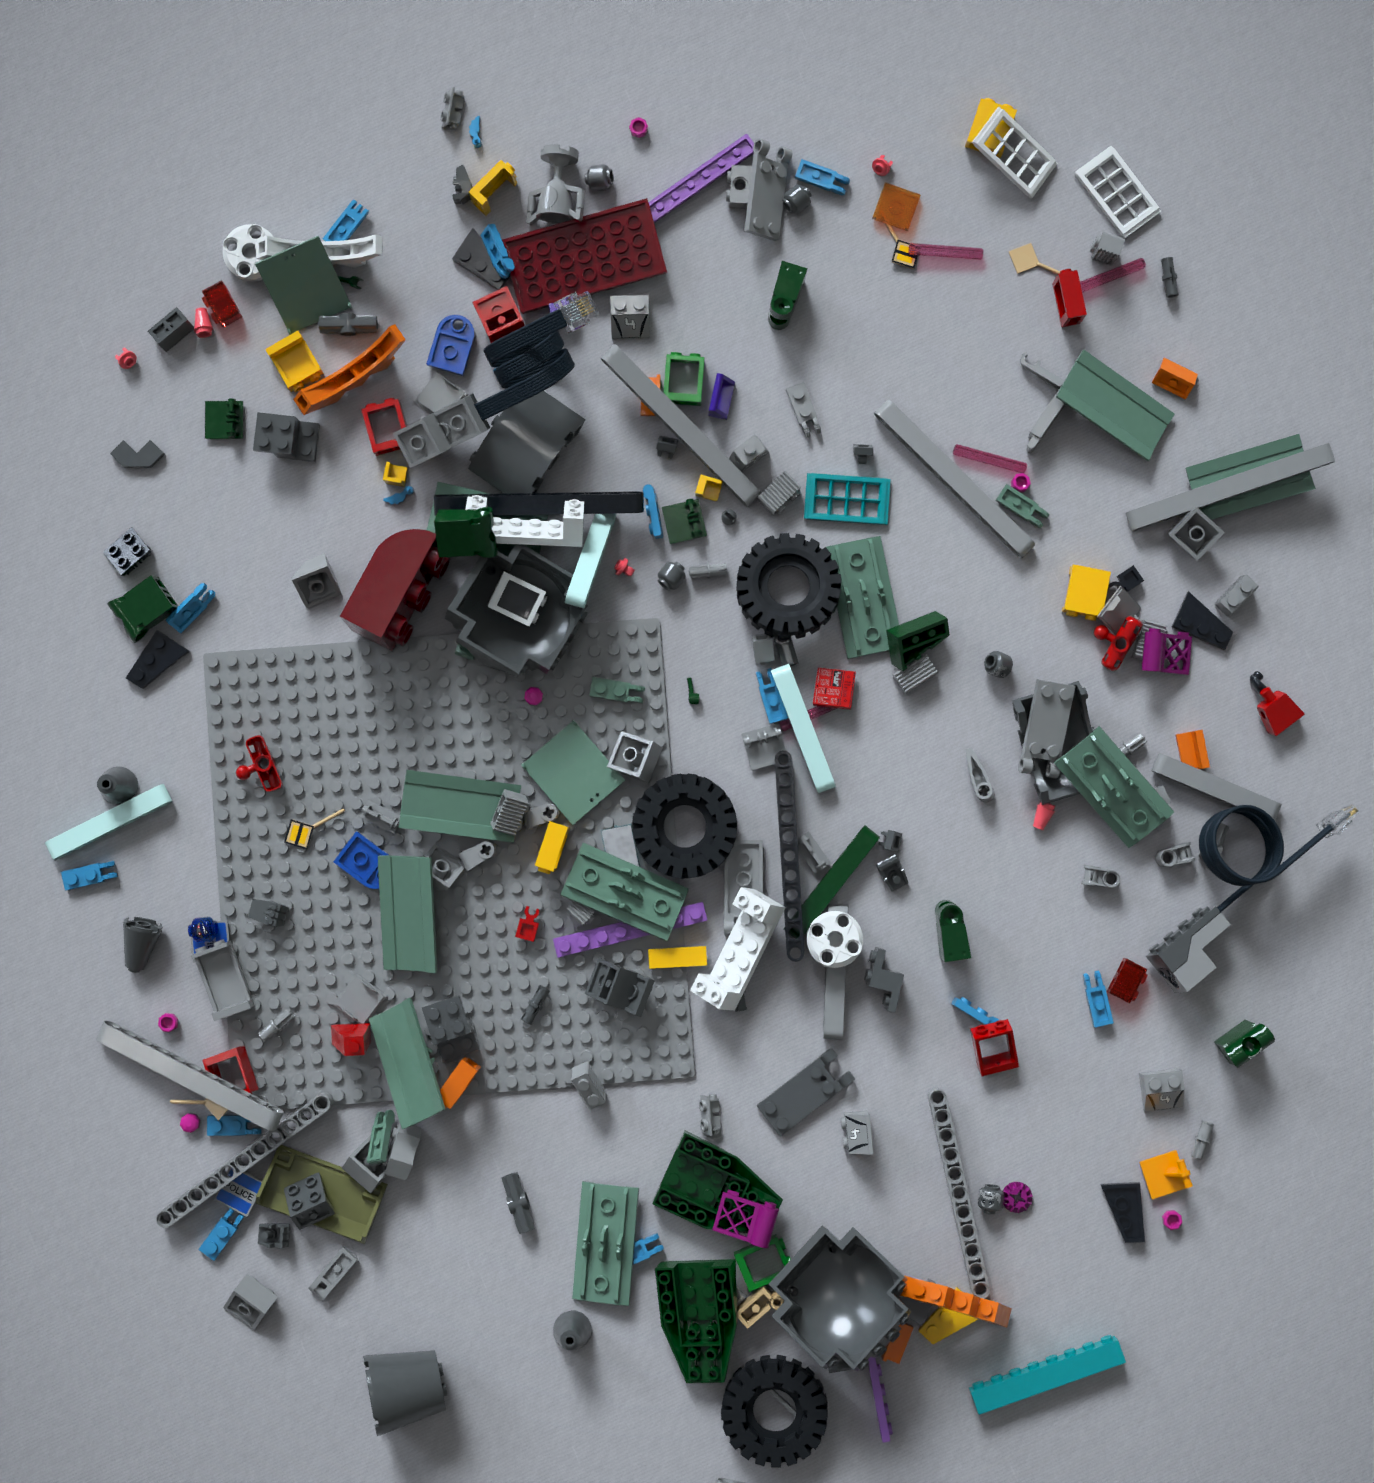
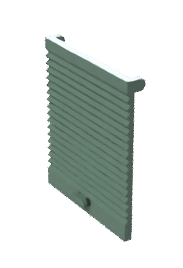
M319 236L255 263L289 335L318 322L319 316H332L352 308Z
M574 720L521 764L572 825L577 823L625 781L618 771L607 767L608 759Z

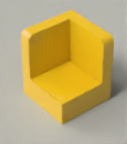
M386 462L383 481L386 484L405 487L408 468Z
M701 474L695 496L718 501L723 481Z

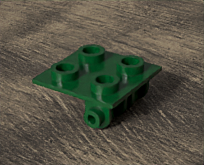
M233 398L228 399V401H205V439H243V401H236Z
M687 499L686 502L662 507L670 544L707 536L699 499Z

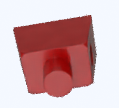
M1270 687L1260 691V695L1264 700L1257 705V710L1267 733L1277 736L1305 715L1286 693L1281 691L1273 693Z

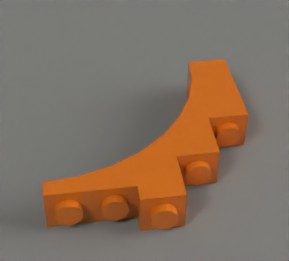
M395 324L389 326L362 354L328 377L301 389L293 400L303 415L338 402L346 391L362 386L370 375L387 369L395 359L394 354L406 339Z
M905 1276L908 1279L905 1282L907 1285L900 1296L955 1311L991 1324L1008 1327L1012 1310L1010 1307L977 1297L973 1294L954 1290L947 1286Z

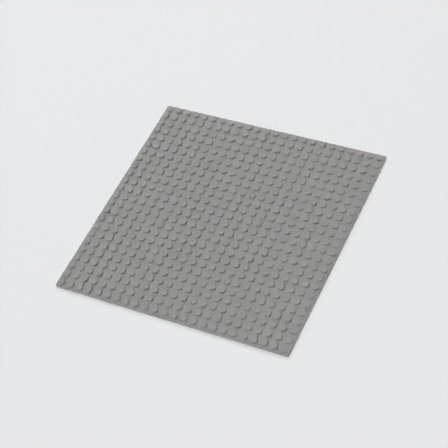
M658 618L577 624L576 628H578L576 635L571 643L566 642L569 646L562 658L556 659L559 662L553 671L549 670L545 674L539 669L533 671L527 669L524 675L519 674L517 678L509 673L492 669L476 658L471 660L455 655V649L458 645L456 641L460 633L410 637L405 646L396 644L393 651L367 640L214 652L203 655L221 921L228 920L229 938L254 1002L252 1008L227 1016L229 1050L245 1046L259 1089L252 1092L253 1095L280 1109L301 1108L322 1092L332 1095V1105L393 1101L371 1025V1043L365 1055L344 1056L332 1045L331 1025L359 1024L333 1005L356 973L387 995L372 1017L402 1003L407 998H412L425 1044L433 1051V1053L429 1054L430 1059L435 1058L432 1066L439 1089L442 1088L465 1056L480 1065L481 1069L462 1095L574 1087L571 1081V1069L586 1061L589 1062V1065H591V1068H593L594 1073L602 1084L689 1078L694 1076L687 968L649 969L648 949L685 947L683 927L672 929L668 941L653 935H647L558 958L553 938L621 922L596 911L594 913L596 918L589 925L585 923L582 926L566 911L573 901L560 894L582 844L586 843L606 852L601 831L631 825L633 830V813H635L639 799L642 798L644 792L650 786L657 783L656 781L671 776L661 634ZM592 677L627 682L630 685L645 687V691L642 692L629 690L630 697H641L643 703L621 702L589 696ZM530 687H537L543 693V701L537 706L529 705L524 699L525 691ZM572 720L578 724L608 761L611 758L621 731L653 741L663 747L649 783L620 773L625 781L574 825L560 811L559 817L552 822L570 827L557 869L555 872L551 871L550 874L538 871L539 867L535 866L549 822L526 830L523 821L520 831L516 832L514 843L405 829L399 828V826L395 834L360 817L362 814L361 810L368 800L400 815L406 770L521 785L520 794H525V796L529 797V809L545 804H554L521 764L570 724ZM257 735L264 737L271 756L275 760L280 779L283 782V786L280 789L272 792L264 789L257 771L251 773L247 780H240L236 776V770L239 766L254 764L246 747V741ZM253 745L249 746L252 753L256 752ZM265 758L261 761V767L266 769L269 766V761ZM268 780L264 781L266 788H269ZM548 808V812H546V815H550L552 817L554 810H550ZM345 809L344 813L314 828L308 850L284 843L291 819L314 825L339 810ZM672 809L665 818L664 832L668 840L677 846L674 809ZM356 831L387 854L394 856L425 857L433 845L436 844L461 860L458 855L459 853L481 842L491 841L496 845L497 853L494 857L468 872L464 869L448 890L433 891L437 973L384 970L379 889H371L364 886L333 862ZM634 840L639 867L680 884V878L667 876L651 867L639 853ZM485 845L483 853L490 854L491 847H486ZM252 899L274 901L275 903L288 906L284 926L274 927L249 918L248 914ZM526 906H530L529 914L531 915L536 913L537 908L540 910L538 917L534 919V922L539 923L534 942L515 937L520 918L526 919L524 912ZM598 958L631 969L655 980L641 1017L635 1016L623 1009L606 1005L585 994ZM539 985L549 989L550 992L542 1004V1010L538 1011L532 1025L522 1021L521 1017L529 1005V1000H532ZM460 995L465 1013H469L480 1049L442 1061L437 1044L433 1045L422 1007ZM286 1009H289L293 1013L294 1018L282 1028L281 1032L278 1031L267 1042L263 1041L258 1033L271 1023L270 1020H275ZM237 1057L231 1058V1083L243 1090L247 1089ZM319 1099V1104L321 1106L328 1105L326 1099Z

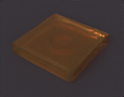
M885 182L872 219L908 231L921 195Z

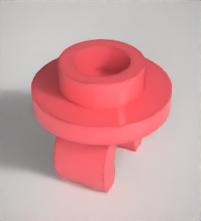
M885 155L876 158L872 163L874 172L880 176H886L893 164V161L888 163L884 160Z
M123 348L124 352L120 356L116 355L115 358L123 369H129L134 366L137 357L132 351Z
M626 558L623 560L619 559L614 567L616 570L615 574L618 576L621 573L632 576L635 569L627 565L628 559Z

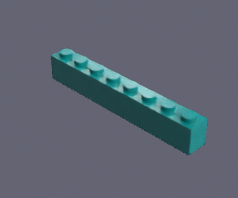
M1107 1335L1102 1337L1101 1341L1084 1343L1079 1349L1070 1348L1065 1350L1062 1355H1050L1045 1358V1361L1039 1363L1034 1361L1027 1364L1025 1368H1014L1008 1374H997L986 1382L977 1381L969 1387V1391L978 1414L989 1412L1126 1363L1118 1339L1115 1336Z

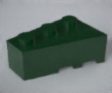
M934 611L886 630L891 664L901 671H905L907 665L914 660H919L928 649L932 650L950 635L948 619Z

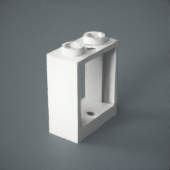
M503 571L487 607L530 627L531 623L535 624L539 614L536 612L539 606L543 607L547 600V596H545L546 591ZM509 580L539 594L527 619L497 606Z

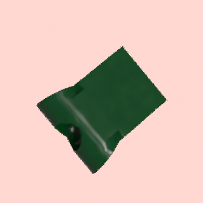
M785 261L781 262L768 314V322L775 330L785 329L789 325L802 291L808 268Z
M483 507L476 511L473 509L438 510L434 526L439 557L475 556L476 554L487 558L497 556L496 537L492 531L494 525L492 508Z
M150 575L125 593L123 597L116 598L107 603L114 615L123 621L124 629L134 643L140 641L149 629L166 619L178 607V604L160 578Z
M950 900L940 901L935 907L940 958L944 962L972 958L962 910Z
M1243 1020L1214 1041V1043L1229 1064L1239 1068L1274 1043L1275 1038L1265 1025L1260 1023L1256 1025L1248 1020Z

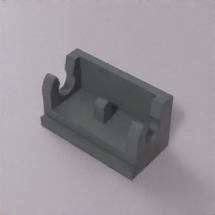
M176 307L150 328L148 332L159 346L167 352L194 330V326Z

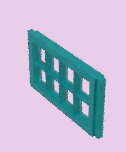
M807 473L804 519L887 525L891 479ZM817 481L829 482L828 496L816 495ZM834 482L846 483L845 497L833 496ZM850 483L863 484L862 498L850 497ZM867 484L879 485L878 499H866ZM816 499L828 500L827 514L815 513ZM833 500L845 501L844 515L832 514ZM849 501L861 502L860 516L848 515ZM866 502L878 503L877 517H865Z

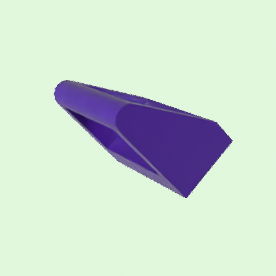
M717 373L708 416L727 420L735 381L724 374Z

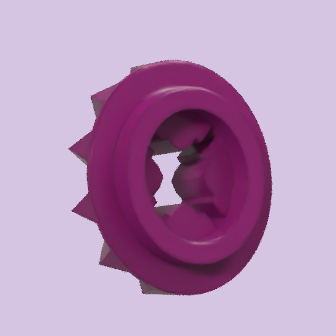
M1012 1182L1003 1189V1205L1010 1212L1021 1213L1027 1211L1029 1206L1032 1205L1033 1195L1026 1184ZM1020 1192V1197L1024 1201L1018 1200L1014 1205L1015 1199L1010 1194L1017 1195Z

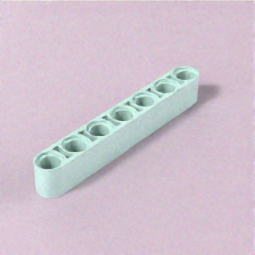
M617 513L595 514L572 577L565 604L585 608Z
M786 664L771 670L818 794L836 787L790 665Z
M158 785L46 841L45 845L52 859L57 860L170 804L172 799L165 785Z

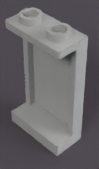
M224 939L214 942V946L207 949L206 945L195 949L196 953L191 955V958H194L212 1005L214 1021L254 1006L231 940L225 942Z

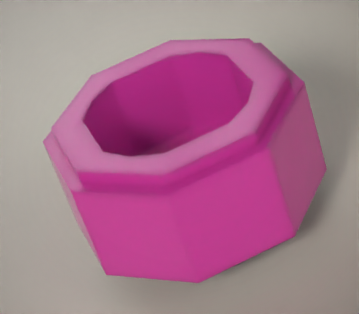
M638 117L631 121L629 129L632 136L641 138L646 135L648 125L645 119Z
M1024 473L1016 474L1011 481V487L1020 493L1025 492L1031 484L1030 478Z
M530 687L525 691L524 699L529 705L537 706L543 701V693L537 687Z
M165 1013L159 1017L158 1026L162 1031L171 1032L177 1028L178 1018L175 1014Z
M188 1113L181 1118L180 1126L183 1131L191 1133L199 1128L201 1120L197 1114Z
M1168 1210L1162 1216L1163 1225L1170 1230L1178 1229L1182 1224V1216L1175 1210Z

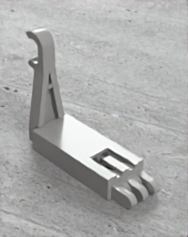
M1024 352L1020 359L1021 365L1059 392L1065 380L1040 367L1041 361H1037L1034 366L1024 360L1027 357V352ZM1058 392L1029 433L1028 438H1030V441L1026 448L1028 453H1032L1066 405L1056 398Z

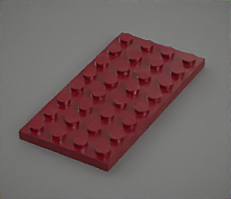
M647 198L583 216L582 221L572 219L502 239L507 249L508 257L514 262L515 269L510 272L521 314L549 307V303L578 299L667 273Z

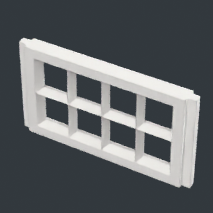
M997 107L972 142L985 157L1030 198L1034 197L1058 164L1035 139L1000 107ZM1002 120L1011 127L1004 138L994 131ZM1013 131L1022 138L1015 150L1006 142ZM991 134L1001 141L994 152L984 145ZM1025 142L1034 150L1027 161L1018 154ZM1003 145L1012 152L1005 164L996 156ZM1036 154L1046 161L1038 172L1030 165ZM1015 156L1024 163L1017 174L1008 168ZM1027 167L1035 174V177L1028 186L1020 179V176Z
M1112 146L1075 172L1078 180L1124 239L1161 212L1159 206ZM1110 159H1113L1119 168L1107 176L1101 166ZM1098 169L1105 179L1093 186L1087 179V176ZM1120 172H1123L1129 182L1117 189L1111 179ZM1108 182L1115 192L1103 200L1097 189ZM1130 185H1133L1139 195L1127 202L1121 192ZM1118 195L1125 205L1113 213L1106 203ZM1143 198L1149 208L1137 215L1131 205ZM1128 208L1135 218L1123 226L1116 216Z

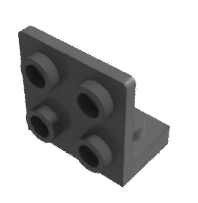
M319 1172L284 1188L290 1218L299 1230L335 1214L334 1207L326 1197Z

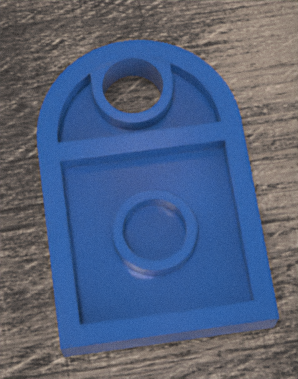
M449 315L441 320L426 363L427 366L464 376L475 339L473 325L466 317ZM462 321L464 323L463 328L460 330L454 329V322Z
M356 831L333 862L364 886L371 889H379L378 856L389 854Z

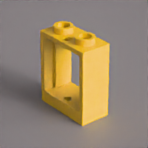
M549 821L535 866L539 867L538 871L546 874L556 871L570 827Z

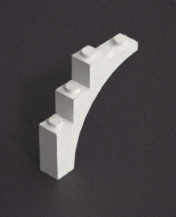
M376 234L353 240L321 241L332 265L340 264L356 268L365 265L366 260L382 255V236ZM271 236L262 237L256 240V259L264 260L304 241Z

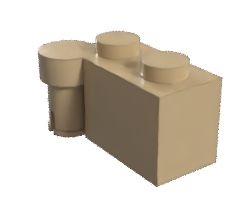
M764 1285L738 1305L737 1318L748 1329L767 1313L771 1306L777 1310L784 1303V1300L776 1291L770 1292Z

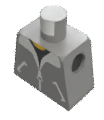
M753 435L733 450L729 460L741 472H744L768 454L769 451L756 435Z

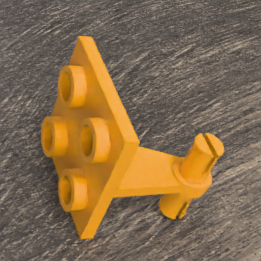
M1177 1150L1139 1162L1151 1199L1193 1186L1189 1176L1191 1174L1190 1170H1187L1184 1159H1179Z

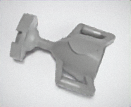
M559 144L545 145L541 149L540 157L543 161L555 166L554 179L545 187L529 193L527 223L532 225L538 220L562 223L572 220L573 217L578 221H582L585 191L579 187L566 185L562 181V168L567 165L576 164L579 158V151L570 146L567 151L560 148ZM570 192L577 193L576 212L573 211ZM539 196H540V199H539V202H538V205H537V212L535 213L536 197H539Z

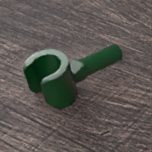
M338 276L341 282L348 283L351 287L358 290L362 289L357 286L358 281H364L363 279L356 276L351 278Z
M687 678L689 703L699 704V694L693 693L692 678Z

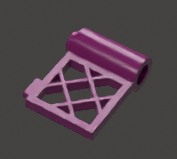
M1149 628V632H1145L1142 671L1189 675L1192 637L1189 636V632H1178V635L1161 633V629ZM1166 638H1169L1172 643L1168 649L1166 647ZM1185 640L1184 649L1181 650L1179 643ZM1174 649L1178 653V656L1175 659H1173L1171 655V652ZM1167 658L1170 665L1164 669V660ZM1180 660L1183 662L1182 670L1177 665Z
M730 1189L727 1192H723L712 1230L761 1248H769L779 1212L776 1204L765 1201V1204H760L739 1197V1192ZM726 1198L734 1200L737 1208L728 1212L725 1207ZM747 1204L755 1207L753 1215L746 1218L742 1207ZM739 1210L744 1220L734 1224L730 1214ZM727 1216L732 1225L728 1229L718 1227L720 1219ZM745 1222L749 1229L747 1236L739 1234L736 1226Z

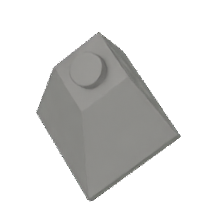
M325 553L307 560L291 578L306 608L342 595Z
M436 844L425 855V857L432 858L433 891L448 890L465 869L461 860Z

